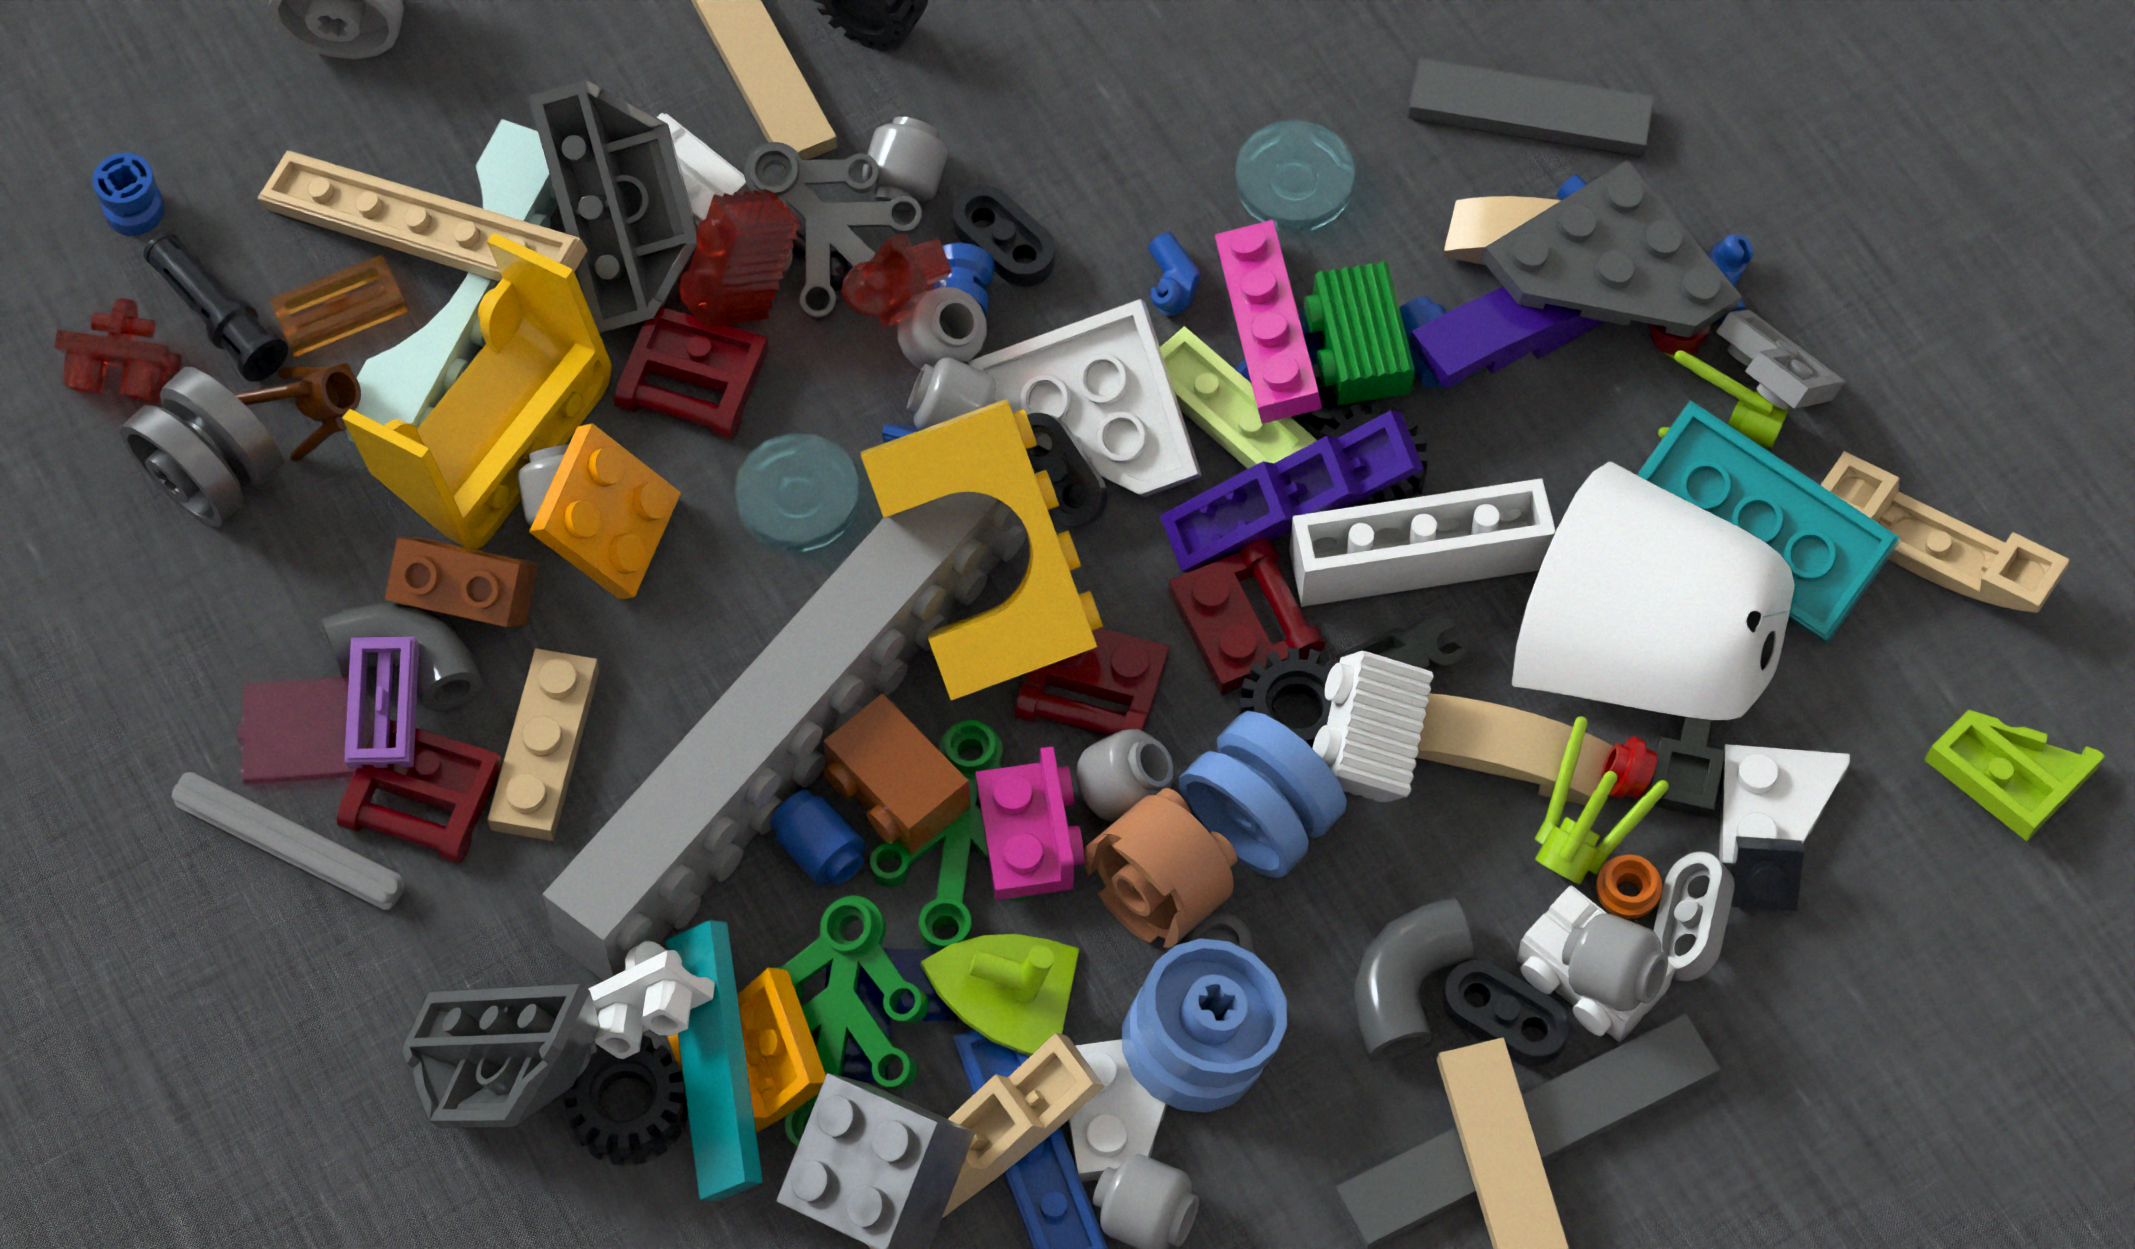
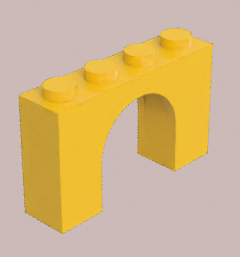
M1006 399L860 452L883 518L949 494L977 492L992 496L1008 505L1019 516L1026 528L1029 541V560L1024 577L1016 590L1005 601L992 609L927 632L929 643L950 700L1094 649L1097 645L1092 631L1103 627L1091 592L1087 591L1078 595L1070 571L1081 567L1069 531L1056 534L1048 510L1058 507L1059 503L1047 470L1034 474L1026 449L1037 446V442L1024 409L1012 413L1009 402Z

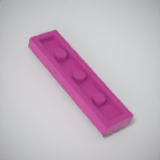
M1270 220L1215 234L1261 423L1264 424L1322 409L1274 221Z

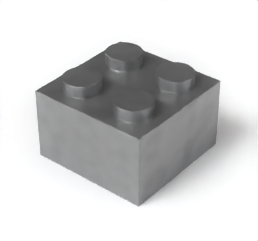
M827 1073L776 1202L876 1249H930L976 1132L868 1083Z

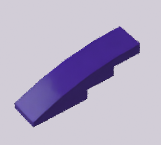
M1501 287L1413 330L1409 345L1446 389L1484 367L1493 374L1531 352L1538 360L1606 321L1580 317V310L1545 304L1543 309L1518 305L1508 291Z
M1390 410L1339 438L1325 436L1276 463L1262 461L1163 513L1160 517L1181 572L1188 573L1239 553L1243 547L1261 538L1272 540L1291 532L1293 516L1346 508L1424 470L1402 414Z

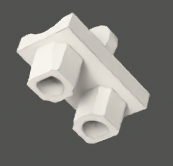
M644 941L634 946L627 953L625 971L589 988L600 1023V1028L594 1039L595 1043L615 1057L624 1059L640 1051L642 1033L649 1029L658 1035L673 1036L688 1029L690 1010L713 999L715 982L708 977H696L690 974L682 966L681 957L675 950H665L659 944L652 941Z

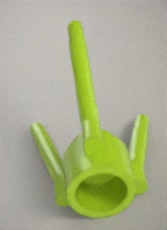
M1682 350L1677 351L1675 355L1665 353L1695 374L1739 399L1728 425L1764 449L1771 451L1790 406L1788 409H1782L1772 404L1760 395L1759 392H1753L1702 360ZM1661 427L1658 431L1659 437L1663 439L1671 427Z
M1583 716L1576 718L1545 821L1534 838L1543 844L1535 860L1579 885L1588 870L1598 875L1612 851L1669 789L1667 781H1658L1597 847H1594L1600 835L1590 830L1617 780L1616 773L1608 771L1603 776L1597 789L1593 792L1578 821L1576 822L1565 817L1559 827L1558 825L1588 723Z

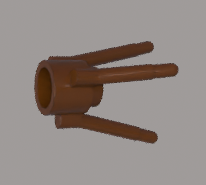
M341 363L332 367H283L278 372L280 378L301 381L288 385L239 392L234 395L245 406L294 398L297 408L304 416L314 421L322 422L318 429L290 453V459L294 462H299L333 433L346 430L347 427L342 417L349 409L355 410L359 405L361 388L358 379L351 372V368L347 363Z

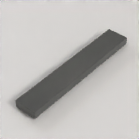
M1687 1014L1522 1094L1543 1164L1718 1077L1721 1069ZM1457 1127L1335 1186L1334 1191L1336 1199L1365 1249L1376 1248L1478 1197Z

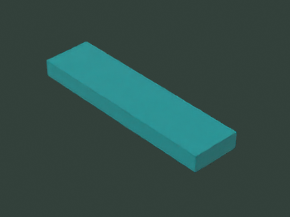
M709 920L667 939L666 947L668 951L675 950L680 955L682 966L690 974L696 977H708L715 982L713 999L690 1010L688 1029L679 1032L678 1038L700 1200L719 1201L762 1184L763 1180L727 922Z

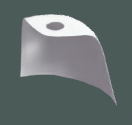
M1609 461L1593 471L1577 491L1544 557L1521 625L1516 645L1512 685L1513 687L1559 693L1690 718L1707 720L1740 718L1763 693L1776 671L1795 587L1791 568L1781 554L1761 539ZM1752 611L1761 613V618L1755 632L1750 631L1746 622L1749 613ZM1773 631L1774 647L1767 666L1762 670L1760 659L1763 645L1768 634Z

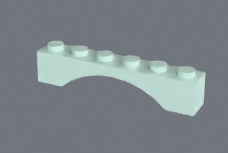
M502 119L476 164L483 195V209L550 229V218L558 202L538 131ZM468 272L465 280L449 303L426 326L397 346L367 359L357 376L361 388V399L354 411L382 425L393 419H402L414 425L417 429L471 363L479 347H484L486 344L480 331L478 308L484 295L489 290L494 289L499 281ZM346 429L348 440L354 442L348 429Z

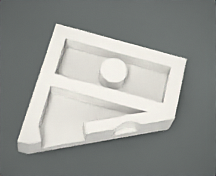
M1725 744L1723 749L1725 750V756L1721 771L1719 861L1730 872L1732 871L1736 836L1802 840L1803 844L1820 818L1836 786L1844 777L1850 763V754Z
M1122 1039L1076 1045L1078 1051L1105 1086L1068 1119L1075 1166L1081 1182L1099 1180L1107 1167L1117 1170L1122 1162L1132 1155L1142 1154L1150 1157L1160 1122L1163 1120L1168 1105L1152 1097L1133 1077L1122 1052Z

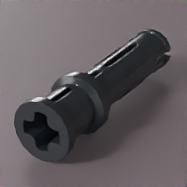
M167 231L165 236L162 232L147 243L143 253L144 259L162 275L173 290L200 316L207 325L206 331L209 341L215 347L226 349L238 362V371L244 379L249 382L261 381L271 376L282 366L288 355L289 347L287 342L278 334H270L258 321L256 309L250 303L235 300L200 261L186 249V246L174 233Z

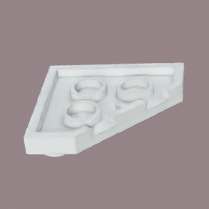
M1141 299L968 361L969 366L994 377L996 381L995 400L1002 401L1006 399L1009 402L1012 413L1024 409L1026 414L1045 413L1058 417L1068 426L1100 476L1136 494L1147 497L1202 477L1146 303ZM1044 433L1038 436L1036 439L1037 445L1051 451L1052 440L1049 435Z

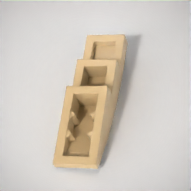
M1055 1033L1009 1077L995 1074L948 1118V1120L976 1133L942 1218L1012 1167L1054 1133L1105 1087L1068 1036Z

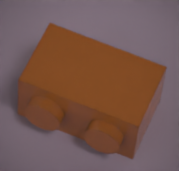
M883 693L823 740L827 764L824 774L832 787L847 800L855 796L869 811L866 813L867 819L877 834L889 844L897 840L911 855L915 854L971 808L969 780Z

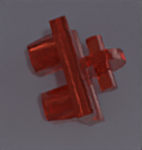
M903 233L889 238L870 261L861 262L852 267L843 280V297L848 306L856 313L867 317L879 316L884 328L899 323L900 319L929 291L934 290L935 282L946 279L952 273L951 266L938 238L912 247L907 233Z
M118 298L114 303L111 314L100 312L92 314L91 329L108 332V337L57 329L54 348L65 354L64 386L70 390L102 394L107 364L125 366L120 394L134 400L158 403L167 373L177 374L180 371L182 359L180 354L169 353L168 346L164 344L135 340V336L153 338L156 323L155 320L138 318L137 304L133 299Z

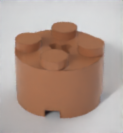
M1164 788L1156 795H1148L1142 798L1089 843L1084 850V866L1088 876L1095 870H1098L1106 885L1097 893L1104 905L1125 928L1148 943H1151L1159 936L1166 939L1163 947H1173L1233 893L1234 881L1230 868L1238 861L1235 849L1220 833H1209L1190 813V809L1181 795L1170 788Z

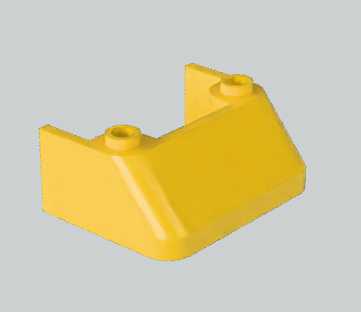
M495 232L487 240V244L503 279L494 289L489 290L484 295L478 308L480 331L486 344L421 425L416 429L414 425L402 419H393L382 425L352 409H349L342 417L369 472L446 538L463 547L479 549L484 546L521 501L517 474L523 466L529 463L528 455L541 449L565 445L576 431V428L581 425L604 395L612 371L611 361L574 270Z

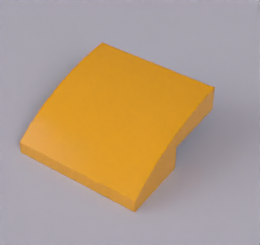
M769 967L737 994L756 1133L779 1121L820 1092L826 1077L788 970ZM677 1033L667 1037L675 1061L677 1060L683 1076Z

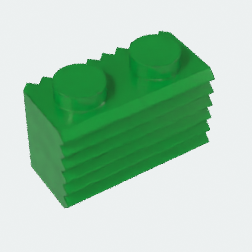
M1381 261L1378 264L1369 263L1366 266L1358 264L1353 268L1346 266L1341 270L1334 268L1329 272L1321 270L1316 273L1313 295L1305 296L1304 298L1305 317L1309 332H1320L1323 350L1317 351L1319 377L1323 387L1333 386L1336 404L1339 406L1411 394L1415 368L1389 263Z

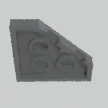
M1628 160L1485 247L1481 260L1518 305L1543 309L1545 304L1580 310V317L1629 326L1631 320L1664 326L1665 333L1688 338L1736 309L1742 298L1740 293Z

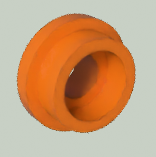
M1633 854L1621 855L1606 862L1599 871L1596 881V894L1602 906L1611 914L1624 919H1637L1652 912L1659 903L1662 894V880L1657 869L1645 858ZM1622 882L1633 883L1637 886L1640 893L1634 897L1623 895L1618 891L1617 885Z

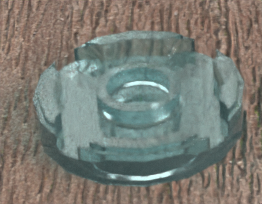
M1301 120L1274 122L1254 132L1241 147L1235 166L1236 189L1238 198L1246 210L1259 221L1273 220L1275 228L1284 230V225L1289 227L1300 226V231L1314 230L1335 220L1349 204L1355 180L1352 153L1338 135L1322 125Z
M789 433L768 439L749 453L737 473L736 504L743 525L758 541L771 547L772 543L778 546H787L788 551L806 552L829 545L847 531L858 508L860 482L852 459L836 443L816 434Z

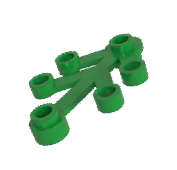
M964 720L956 723L943 734L939 742V751L969 780L971 808L913 855L898 841H895L892 844L885 843L879 845L870 856V870L873 880L882 887L894 888L903 884L908 878L909 865L944 841L937 898L926 904L919 915L920 939L923 945L934 954L951 944L971 939L972 936L971 915L968 908L963 904L971 842L989 862L981 812L976 806L978 794L975 772L1002 768L1000 763L1003 758V748L998 734L990 726L977 720ZM967 748H975L982 753L979 759L973 761L963 760L959 755ZM887 858L897 859L901 863V867L891 873L883 872L878 868V865ZM1034 895L1010 898V900L1017 902L1026 901ZM941 925H952L958 930L956 936L948 940L939 939L934 935V931Z
M846 896L836 900L824 912L820 923V937L782 967L776 966L772 968L788 970L800 1002L804 993L803 983L832 963L828 987L801 1007L811 1035L820 1029L817 1052L825 1074L841 1076L850 1031L871 1061L872 1075L876 1082L891 1091H902L910 1087L916 1079V1062L911 1055L894 1047L857 994L860 967L862 965L885 995L883 1006L887 1015L900 1024L914 1025L920 1022L928 1011V998L922 989L910 982H906L882 948L881 944L886 934V922L879 907L864 897ZM855 920H862L864 924L862 935L855 941H848L846 938L847 927ZM912 992L915 997L914 1007L906 1014H899L897 1011L899 998L905 993ZM901 1058L903 1062L902 1074L897 1079L888 1081L885 1075L887 1064L893 1059ZM819 1093L786 1115V1134L789 1140L797 1147Z

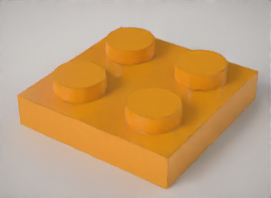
M593 423L578 426L529 532L617 599L634 598L681 492Z

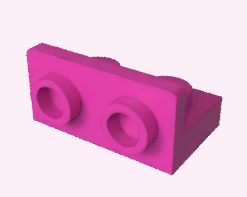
M1053 746L1040 748V763L975 772L995 900L1072 890L1074 866L1085 864L1084 848L1079 825H1067L1064 806L1074 805L1072 780L1068 766L1057 767Z

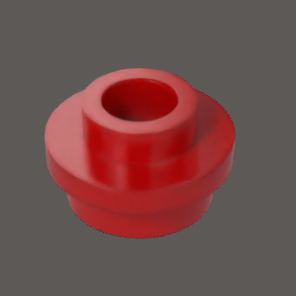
M1632 736L1624 745L1616 743L1609 751L1601 774L1602 778L1608 771H1613L1617 775V780L1609 796L1622 799L1626 795L1637 800L1647 789L1656 768L1657 753L1646 748L1645 740Z

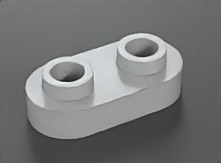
M1707 852L1688 854L1672 866L1664 882L1653 931L1661 942V952L1666 953L1668 962L1676 967L1672 978L1679 981L1697 979L1707 973L1716 963L1720 955L1734 894L1735 882L1732 873L1714 855Z

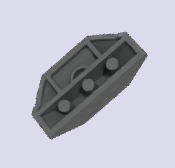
M590 80L579 81L528 96L566 234L579 237L587 248V252L576 270L583 295L599 334L654 319L701 244L669 125Z
M581 984L429 992L404 1043L402 1053L406 1063L413 1068L415 1086L428 1119L439 1128L515 1127L574 1085L576 1078L582 1074L590 1061V1048L600 1028V1023L591 992Z

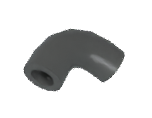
M383 602L350 608L321 618V623L341 678L349 675L351 638L415 637L420 643L417 692L425 708L433 711L455 709L471 701L482 689L483 680L475 660L451 624L423 608ZM378 652L368 653V668L377 666ZM394 652L393 666L400 667V652Z
M1454 897L1423 905L1389 922L1363 953L1353 990L1359 1028L1371 1059L1378 1061L1397 1058L1427 1044L1433 1036L1421 1006L1420 992L1423 982L1430 974L1440 969L1473 959V944L1470 930L1462 908Z

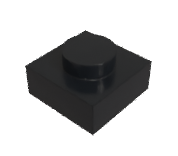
M1736 836L1731 871L1734 877L1735 888L1731 906L1797 911L1804 859L1802 840Z

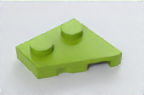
M1968 710L1931 746L1924 761L2025 841H2028L2098 769L2105 755L2099 750L2087 746L2080 755L2046 744L2048 736L2046 733L2027 727H2010L2002 723L1998 718Z

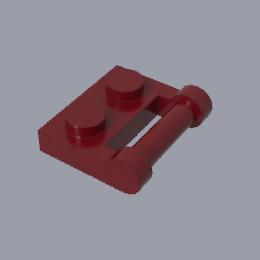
M662 307L654 319L646 320L642 326L619 379L614 405L635 412L640 407L713 428L715 436L733 440L738 433L743 410L769 351L768 339L762 335ZM652 372L724 393L720 404H715L649 385L645 382L649 373Z
M1268 538L1255 540L1243 547L1239 553L1169 580L1168 592L1221 695L1241 688L1245 678L1250 680L1251 668L1257 662L1265 668L1267 655L1275 651L1278 652L1281 661L1287 660L1288 648H1299V659L1308 660L1310 649L1321 652L1326 646L1318 628L1313 625L1309 626L1276 564L1280 557L1272 541ZM1255 576L1287 637L1285 640L1273 645L1270 643L1239 583Z
M1102 628L1093 630L1092 634L1097 645L1096 648L1028 672L1018 695L1015 718L1034 723L1036 718L1039 717L1108 736L1127 729H1139L1146 732L1169 658V646ZM1047 685L1127 705L1130 708L1127 714L1048 694L1045 691Z
M390 720L389 748H396L397 722ZM415 728L414 767H400L398 764H388V768H375L373 765H362V768H356L341 800L337 813V825L355 832H359L362 827L439 851L440 859L461 864L469 851L474 828L503 765L500 754ZM374 730L365 749L373 748ZM377 788L453 813L447 826L371 803V799Z

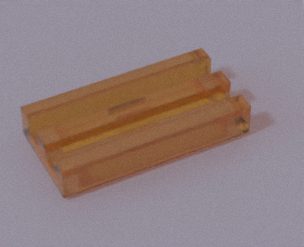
M383 254L269 299L275 317L278 319L281 330L288 341L294 357L408 312L405 300ZM375 280H381L380 283L348 295L346 293ZM325 301V305L292 318L290 316L292 313Z

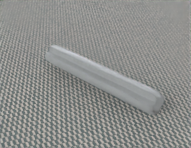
M193 772L183 774L172 791L171 797L178 808L383 910L392 909L397 903L398 898L402 895L405 884L402 882L400 874Z

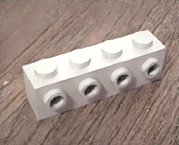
M1541 478L1293 516L1289 553L1301 607L1539 571L1556 531L1543 479Z

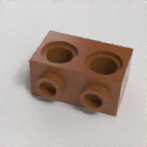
M397 537L385 600L503 627L526 625L539 563L423 537Z

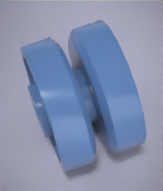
M1246 711L1238 715L1217 737V752L1208 751L1200 755L1179 777L1178 790L1187 803L1190 813L1209 833L1218 832L1232 844L1238 861L1261 875L1275 879L1287 875L1308 851V837L1317 838L1324 835L1346 810L1347 799L1341 784L1326 762L1307 742L1284 724L1265 714L1253 711Z
M1202 938L1175 945L1155 962L1144 985L1140 988L1122 1024V1052L1133 1077L1152 1097L1178 1110L1208 1113L1233 1105L1252 1089L1263 1068L1277 1051L1287 1028V1000L1276 975L1254 953L1229 941Z

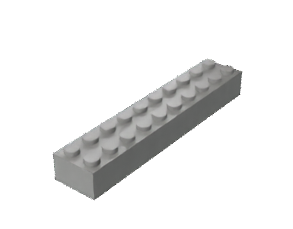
M959 492L883 518L542 894L557 946L605 981L626 970L625 959L631 948L644 941H652L659 944L673 927L679 930L686 926L698 911L701 904L700 897L715 880L722 882L736 870L742 860L744 847L758 832L763 835L772 829L770 821L779 806L799 786L803 788L808 787L820 775L826 764L823 740L881 693L888 696L894 692L903 681L908 670L907 664L921 648L926 651L931 649L927 632L948 625V618L961 603L968 606L980 595L986 585L987 574L1000 559L1005 562L1009 561L1019 551L1027 535L1025 526L1019 516L1008 505L992 496L977 492Z

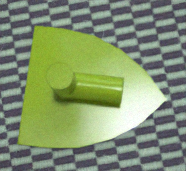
M1021 934L982 935L951 944L921 961L920 966L938 996L965 1024L996 1044L1020 1054L1031 1056L1055 1033L1062 1034L1079 948L1049 939Z

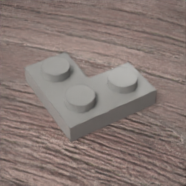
M1750 310L1729 312L1716 331L1731 343L1727 349L1729 353L1738 361L1748 366L1745 372L1760 383L1756 388L1759 394L1782 409H1788L1789 406L1795 409L1830 402L1845 383V380Z

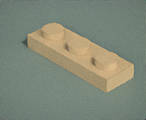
M535 648L488 816V823L492 831L554 841L600 671L597 659Z

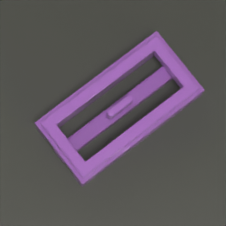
M415 637L351 638L344 763L349 768H362V765L388 768V764H398L400 767H414L420 644ZM378 652L373 748L363 749L368 653ZM394 652H400L396 748H389Z

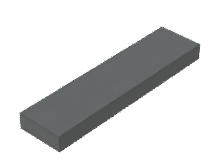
M1419 58L1408 118L1644 157L1654 96Z

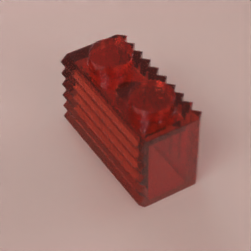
M764 189L763 193L754 190L753 194L744 191L743 195L734 192L733 196L724 193L723 197L714 194L706 220L701 221L697 228V247L689 271H686L680 280V300L704 327L769 319L768 310L773 309L771 300L776 299L775 290L780 289L778 280L783 279L782 270L787 269L785 260L790 259L789 250L794 249L792 240L797 239L796 230L800 229L799 219L772 191Z

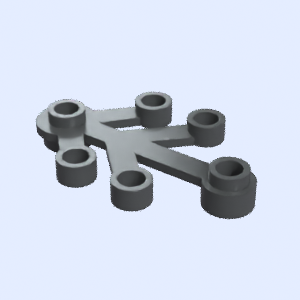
M780 142L765 143L757 147L749 155L744 168V177L749 190L754 196L763 201V243L758 248L756 254L757 263L762 273L767 277L778 279L788 275L794 266L793 252L785 242L788 203L806 220V286L800 293V305L805 315L810 319L821 321L831 317L837 308V297L834 289L830 286L831 245L880 292L879 300L884 314L892 321L899 323L904 310L894 306V296L899 291L908 290L914 293L917 299L928 292L924 281L911 272L902 271L895 273L849 227H890L893 232L899 235H910L920 228L923 220L922 209L918 201L911 196L901 195L893 198L891 201L822 202L806 185L845 183L850 190L862 194L872 191L877 186L880 178L878 164L874 158L864 153H858L850 156L848 159L802 160L797 151L787 144ZM776 164L783 166L787 170V174L782 182L772 184L764 179V173L769 166ZM855 165H868L873 170L871 178L864 183L853 181L850 178V171ZM909 206L914 209L916 215L910 224L900 225L893 220V213L898 207ZM772 249L784 251L787 255L786 262L780 268L774 269L766 266L764 258L767 252ZM815 291L826 292L830 296L828 306L820 311L809 308L807 299L811 293Z

